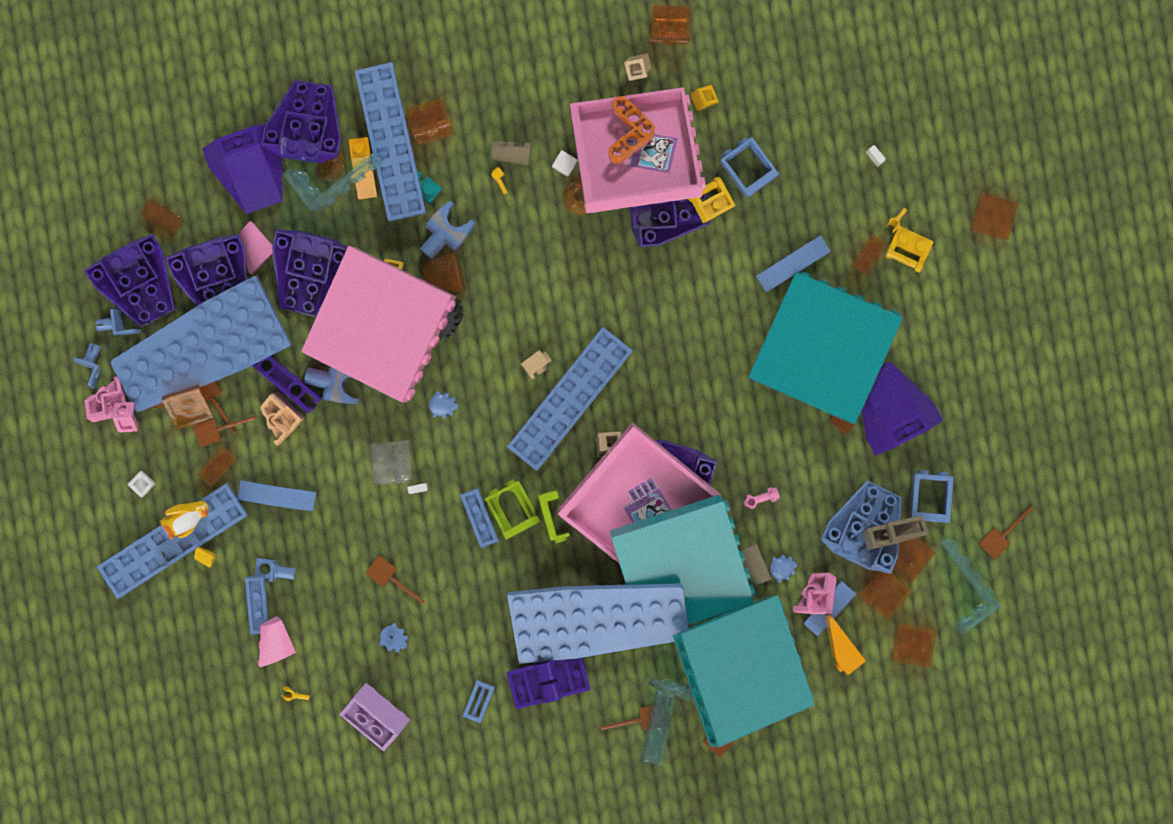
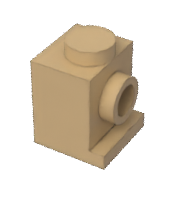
M648 53L631 56L624 62L629 81L648 77L647 72L651 69Z
M539 350L521 363V365L533 380L536 378L534 374L537 372L540 375L547 370L546 365L552 360L546 352L541 353Z
M621 432L597 434L595 439L597 457L605 455L611 448L607 447V444L613 445L621 436Z

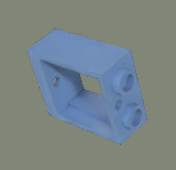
M746 137L736 144L738 147L735 150H727L721 155L722 159L720 160V164L746 199L779 175L752 137L748 140ZM750 147L768 173L746 188L728 162Z
M917 470V474L912 473L908 518L923 516L924 521L950 523L954 477L948 476V472H937L936 475H929V471ZM920 479L946 481L943 514L917 512Z

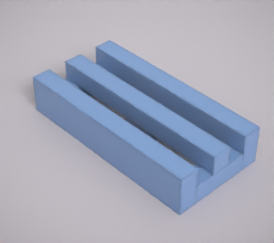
M477 680L463 717L481 723L495 686ZM481 686L482 689L472 715H470L468 712L478 687ZM486 689H489L479 718L475 717Z

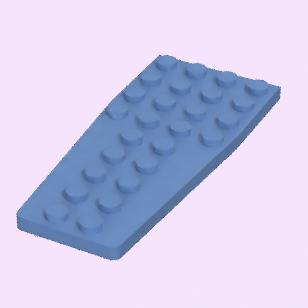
M254 276L203 302L111 361V365L130 402L134 403V410L140 412L242 371L291 346L292 343L258 276Z
M681 584L564 586L514 591L507 594L519 664L576 659L675 642L673 634L689 628L684 590Z

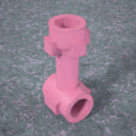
M776 487L767 488L768 492L754 497L751 494L746 495L743 505L754 509L758 503L767 500L775 502L776 499L780 498Z

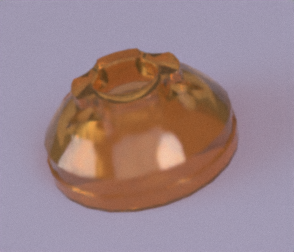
M339 150L338 157L323 163H317L316 176L324 181L340 177L345 169L343 153Z
M581 180L573 181L564 191V204L574 214H588L586 213L585 202H579L575 199V193L580 190L583 191Z

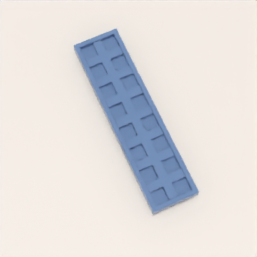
M393 63L356 70L355 75L388 221L391 222L426 214Z
M602 327L507 447L535 470H538L632 353V350Z
M228 483L200 500L209 505L208 517H202L192 533L186 537L178 538L174 536L170 540L161 525L97 566L117 599L248 516Z

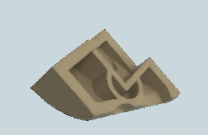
M493 141L491 159L529 165L531 143L525 142V145H520L509 141Z
M757 544L740 550L745 558V562L742 564L744 568L748 569L750 575L748 582L752 586L772 580Z

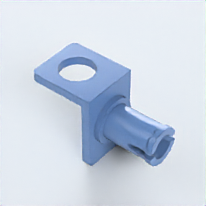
M110 309L111 318L97 319L95 324L101 325L96 326L98 332L113 329V335L141 333V329H123L120 309Z
M89 343L84 359L74 357L73 361L93 369L88 386L94 389L102 371V368L95 363L101 347Z
M262 558L256 560L254 576L265 575V579H269L270 582L275 581L277 577L295 579L296 568L279 566V561ZM263 563L270 566L271 570L268 574L260 572V566Z

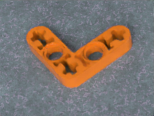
M623 96L613 100V112L631 131L609 147V160L615 164L625 161L655 137L654 124L632 102ZM618 105H621V106L624 105V106H625V110H624L622 107H619V108H618ZM636 115L639 117V120L631 122L628 118ZM643 128H644L645 130H649V129H650V133H648V132H644V133H643ZM629 139L637 141L634 146H630L626 142Z

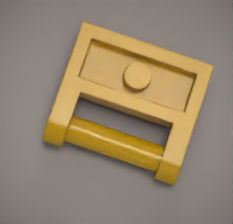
M720 177L712 179L710 183L705 185L706 188L702 189V195L713 189H717L718 194L703 202L700 197L688 199L693 203L703 223L735 207Z
M899 226L884 257L897 260L920 273L934 241ZM895 247L919 257L918 261L895 252Z

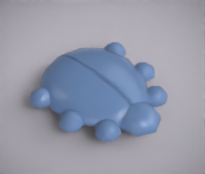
M437 391L429 402L430 410L433 413L432 416L437 417L438 415L444 419L447 414L452 416L454 414L453 411L458 409L455 397L450 398L449 393L440 394Z
M784 555L777 559L773 557L770 573L778 583L782 579L789 580V575L795 574L793 569L797 568V563L792 561L791 556L787 559Z
M393 623L392 626H387L382 630L379 644L380 646L385 645L388 651L395 649V652H399L400 648L403 650L407 648L405 641L408 640V637L403 636L404 629L397 628L396 623Z

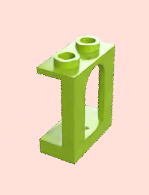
M514 479L505 483L504 489L498 491L496 488L488 492V497L485 498L506 540L540 522L520 481L515 482ZM505 491H511L517 496L528 517L527 520L511 527L499 504V496Z
M558 490L539 494L538 497L550 540H555V543L566 541L570 533L567 531L557 534L548 501L559 498Z

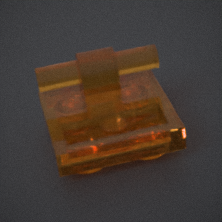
M652 5L651 43H664V45L676 46V44H689L690 7Z
M442 97L406 108L417 146L454 135Z
M456 253L421 264L426 282L436 287H442L444 291L449 289L451 294L453 292L456 294L467 291L463 267H460Z
M877 571L857 596L888 621L912 593V590L892 573Z

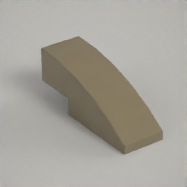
M923 516L889 522L885 525L867 528L862 532L867 550L928 535Z

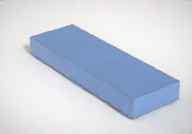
M476 488L460 494L480 548L498 542L499 540L479 489Z
M265 575L245 577L250 635L259 634L260 625L269 620Z
M840 581L835 587L833 611L830 614L833 619L856 595L843 581ZM810 614L803 622L816 636H819L827 627L825 614Z

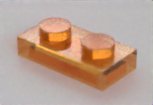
M149 199L140 214L173 236L184 221V219Z
M871 234L850 267L866 277L888 244Z
M222 446L197 475L210 487H213L238 458L225 446Z

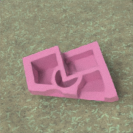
M813 573L808 580L807 587L801 593L803 595L798 606L794 605L793 611L806 614H832L836 577L830 573Z

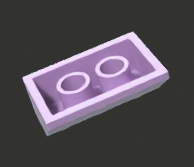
M367 683L340 713V716L382 751L393 742L410 721L403 712L394 707L389 700L382 697Z

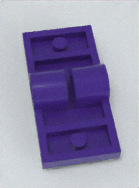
M583 658L544 661L506 672L516 710L543 702L557 701L569 695L591 690Z

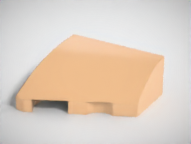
M279 391L270 394L260 407L267 419L268 428L272 429L276 438L274 443L277 446L305 418Z

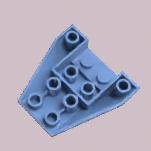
M867 480L828 522L821 540L833 553L866 569L891 573L898 558L899 543L867 550L862 532L867 528L899 521L901 519L902 497Z

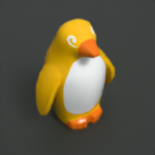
M204 501L175 505L166 510L165 515L167 516L159 522L170 540L174 536L178 538L186 537L192 533L202 517H208L209 505Z

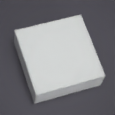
M874 145L866 151V154L877 167L886 159Z
M561 150L552 168L569 177L578 160Z
M140 471L127 485L143 498L156 483L143 471Z
M428 483L408 486L407 489L408 493L413 494L428 491L429 487Z

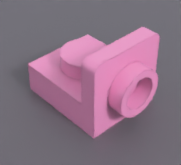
M133 402L115 403L113 420L118 432L138 430Z

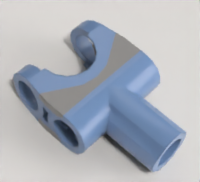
M452 201L443 205L425 225L433 234L420 249L432 260L445 245L456 251L467 239L476 224L471 219L461 227L450 225L448 217L455 205Z
M329 366L328 371L307 368L304 384L324 388L322 399L348 404H358L359 399L352 398L344 389V384L350 376Z

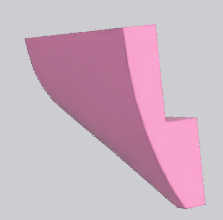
M250 221L240 231L239 235L246 251L248 272L250 275H253L273 255V245L258 227Z
M117 376L114 377L115 380L109 385L101 387L95 395H91L84 400L86 416L91 422L113 418L115 403L127 402L125 390Z
M276 616L260 625L259 634L261 638L258 644L260 654L259 660H257L259 667L272 664L296 653L279 617Z

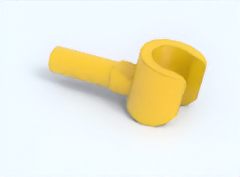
M497 167L492 171L491 175L499 184L504 195L508 193L500 179L504 173Z
M903 208L895 218H891L886 228L892 225L894 227L892 233L896 232L900 226V220L907 212V209Z
M289 687L283 688L289 694L286 696L281 695L286 701H291L293 698L309 700L310 695L295 693Z

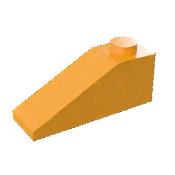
M368 137L349 139L358 200L377 198L370 139Z
M825 614L831 654L836 660L833 664L839 672L844 671L849 675L866 660L830 614Z

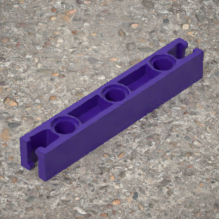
M271 355L252 365V367L307 413H311L315 409L314 405L309 407L303 401V397L307 393L315 398L313 401L315 404L321 402L322 397L307 384H304V381L274 356ZM267 360L272 363V368L269 371L264 368V363ZM295 385H299L302 389L301 394L298 396L293 392Z

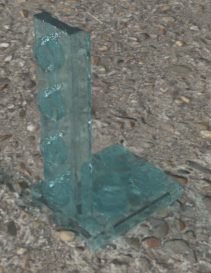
M371 154L322 195L315 186L312 187L309 183L310 178L304 171L288 169L283 175L310 211H323L337 201L335 198L340 194L344 195L349 192L352 184L355 182L359 183L365 179V174L368 171L376 170L381 165L379 162L383 158L379 154Z
M945 538L941 542L942 547L986 603L975 607L972 610V615H965L957 621L958 625L955 629L959 634H965L1002 606L993 597L995 595L993 590L988 585L985 587L982 583L983 577L977 570L973 571L969 566L971 562L965 554L961 555L957 550L959 546L955 540Z
M650 677L648 684L656 689L641 761L661 765L676 696H679L682 700L692 701L693 695L690 686L686 683Z

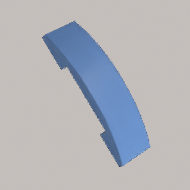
M820 235L757 275L756 278L765 292H768L831 251Z
M240 480L238 499L272 506L314 511L316 492Z

